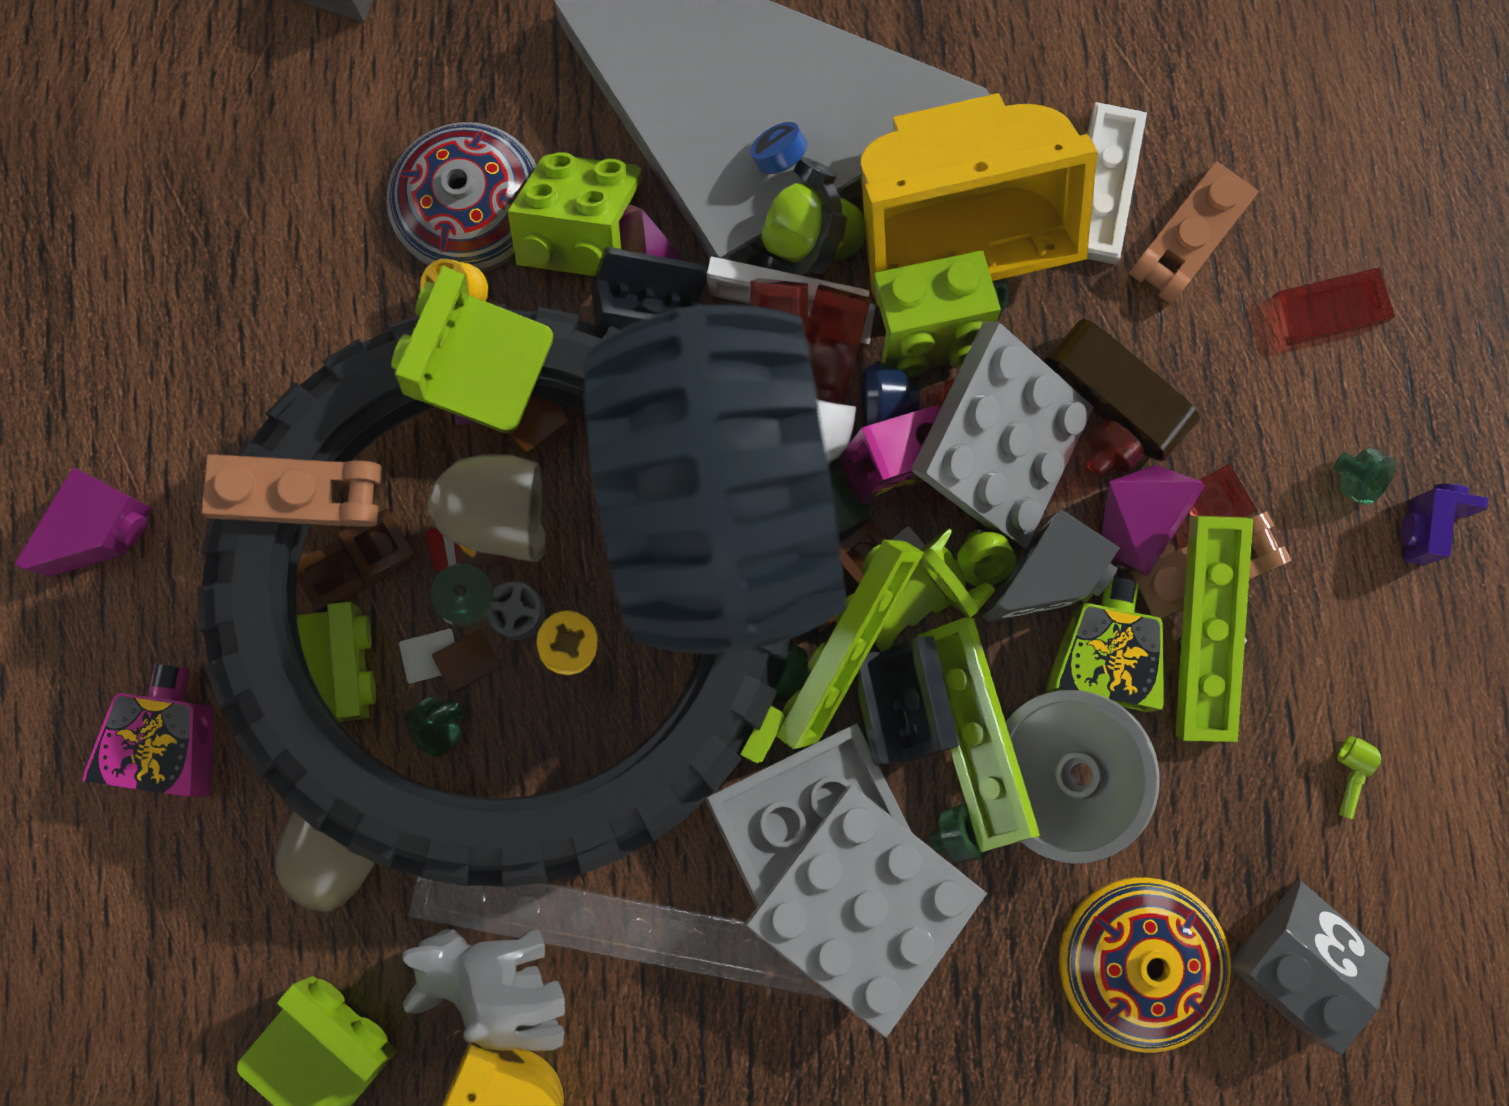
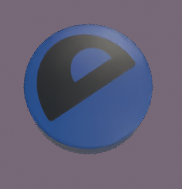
M783 122L763 132L752 144L750 154L761 172L777 174L791 168L803 157L807 149V141L796 123Z

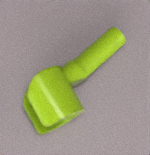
M1349 736L1342 744L1337 755V760L1352 769L1347 779L1348 782L1338 815L1353 819L1362 785L1365 783L1366 777L1372 775L1379 767L1381 755L1376 747L1360 738Z

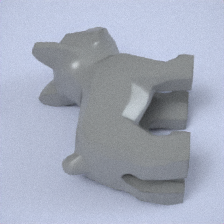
M446 929L420 941L419 947L403 952V961L409 967L414 968L416 984L403 1002L405 1012L421 1013L437 1006L446 999L452 1001L461 1013L466 1028L463 1035L464 1040L469 1043L474 1042L482 1049L546 1051L555 1050L563 1046L564 1029L558 1025L557 1020H553L565 1015V997L559 982L553 981L543 985L537 966L525 967L522 971L516 972L517 965L545 957V944L539 929L526 932L518 940L479 942L473 946L467 944L466 940L455 929Z

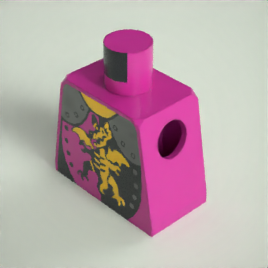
M932 406L862 427L840 455L839 460L858 507L924 482L923 479L911 471V468L940 411L938 406Z
M154 664L148 697L117 693L113 697L84 771L82 781L188 797L210 796L212 786L214 712L212 706L183 702L190 669Z

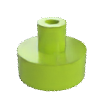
M974 530L966 536L965 543L960 547L957 553V563L969 584L978 587L987 582L992 586L1003 581L1012 573L1016 566V556L1004 535L998 532Z

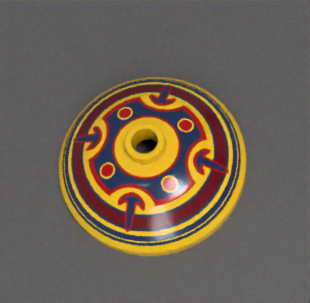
M1132 877L1113 881L1100 887L1078 905L1062 935L1059 951V970L1063 989L1070 1005L1089 1029L1104 1040L1120 1048L1142 1053H1156L1176 1049L1191 1042L1213 1023L1221 1011L1228 994L1231 978V958L1227 940L1220 924L1200 899L1171 882L1148 877ZM1160 958L1164 966L1163 973L1156 979H1150L1147 974V965L1152 959Z

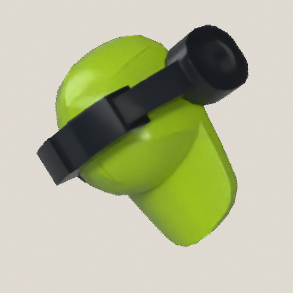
M802 157L796 163L793 171L805 183H795L783 189L772 201L773 204L766 216L764 226H762V242L765 247L760 248L755 262L760 267L806 277L815 273L823 274L833 261L845 259L857 252L865 241V225L862 212L854 204L839 196L833 185L837 174L815 160Z

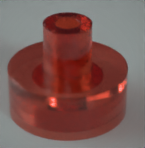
M1103 419L1087 437L1095 453L1086 461V465L1094 474L1100 477L1111 467L1128 473L1144 456V449L1140 442L1126 428L1115 421Z

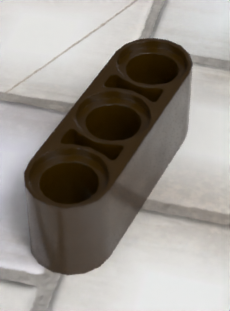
M1079 320L1044 359L1046 365L1094 407L1093 411L1142 453L1154 460L1165 461L1200 420L1198 411L1184 396L1103 328L1090 320Z

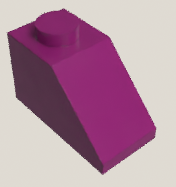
M73 467L14 564L22 569L52 577L124 555L129 546L138 542L147 527V516L152 507Z

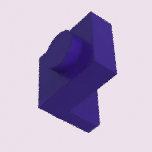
M1449 483L1436 484L1432 490L1412 498L1410 513L1406 515L1401 527V542L1406 545L1404 561L1427 565L1450 557L1455 517L1467 518L1487 510L1489 498L1469 494L1468 487Z

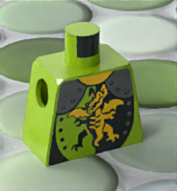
M1113 577L1103 591L1101 606L1083 603L1074 608L1048 677L1045 692L1060 690L1087 691L1107 697L1123 708L1143 712L1163 709V623L1161 618L1135 613L1139 588L1138 582Z

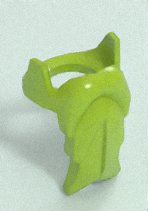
M950 528L942 530L919 549L924 554L875 640V646L880 652L890 649L894 640L908 625L916 626L931 611L938 613L952 605L964 616L971 618L994 593V587L987 582L967 592L965 589L966 580L957 561L953 559L952 553L944 547L952 533Z

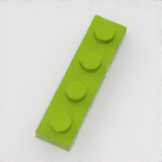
M1190 515L1175 736L1183 741L1238 742L1253 531L1252 518Z
M883 540L881 545H877L870 551L862 565L861 572L864 576L854 594L846 598V609L835 615L836 628L828 642L822 644L810 659L808 670L811 673L802 690L797 691L786 703L783 709L785 721L776 737L793 749L814 745L820 741L924 552L906 541Z
M962 618L916 635L917 637L934 636L959 747L950 751L980 852L1040 836L974 618Z

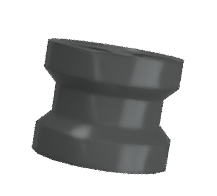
M506 582L497 586L490 593L486 601L485 615L489 625L497 633L512 640L525 641L538 634L540 627L547 619V608L543 598L530 586L521 582ZM523 616H526L522 620L518 621L517 626H515L517 620L521 619Z

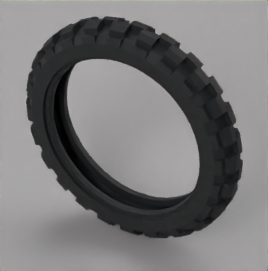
M505 304L496 305L498 307L506 309ZM538 307L537 312L508 310L544 324L553 332V343L531 396L554 400L558 404L585 413L584 361L588 359L587 351L620 330L613 326H610L608 331L597 330L596 325L579 320V315L542 307ZM420 316L390 324L391 330L362 343L357 339L322 360L324 364L322 368L302 384L294 383L265 413L268 416L267 420L250 442L244 441L237 456L329 462L353 461L380 436L402 422L437 408L404 395L395 375L396 369L391 366L393 354L400 338L404 334L412 336ZM209 519L201 552L205 555L202 586L198 587L199 631L204 634L209 663L206 665V669L220 708H223L235 732L236 742L259 776H263L284 799L283 803L315 830L323 832L348 848V851L385 868H392L421 877L424 880L462 886L511 887L547 883L595 870L621 860L623 857L647 844L655 842L688 818L707 797L716 792L741 761L742 755L740 754L753 729L760 730L777 693V684L784 661L788 656L790 639L746 651L699 653L695 667L682 694L656 730L626 757L584 781L559 790L533 796L483 798L454 794L415 781L378 760L347 732L323 700L310 674L302 650L296 610L298 567L304 541L311 524Z

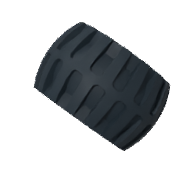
M746 305L694 306L652 316L632 324L587 351L588 359L584 361V402L591 468L595 482L601 529L610 563V572L621 605L622 616L626 627L631 631L632 639L635 642L680 652H739L788 640L825 623L845 610L846 596L828 464L809 352L800 316L775 309Z

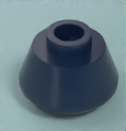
M874 361L863 370L861 407L864 427L919 410V383L909 382L907 371L879 361Z

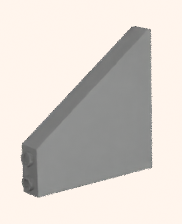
M554 0L562 30L709 258L712 256L744 263L756 256L760 248L765 247L762 242V226H764L766 216L773 204L772 201L783 189L795 183H805L793 171L795 165L777 174H765L760 171L750 154V150L754 141L767 129L783 122L796 123L807 141V149L803 157L815 160L833 170L837 174L833 185L839 196L848 201L862 193V153L871 142L893 132L892 117L990 95L988 90L982 86L770 0Z

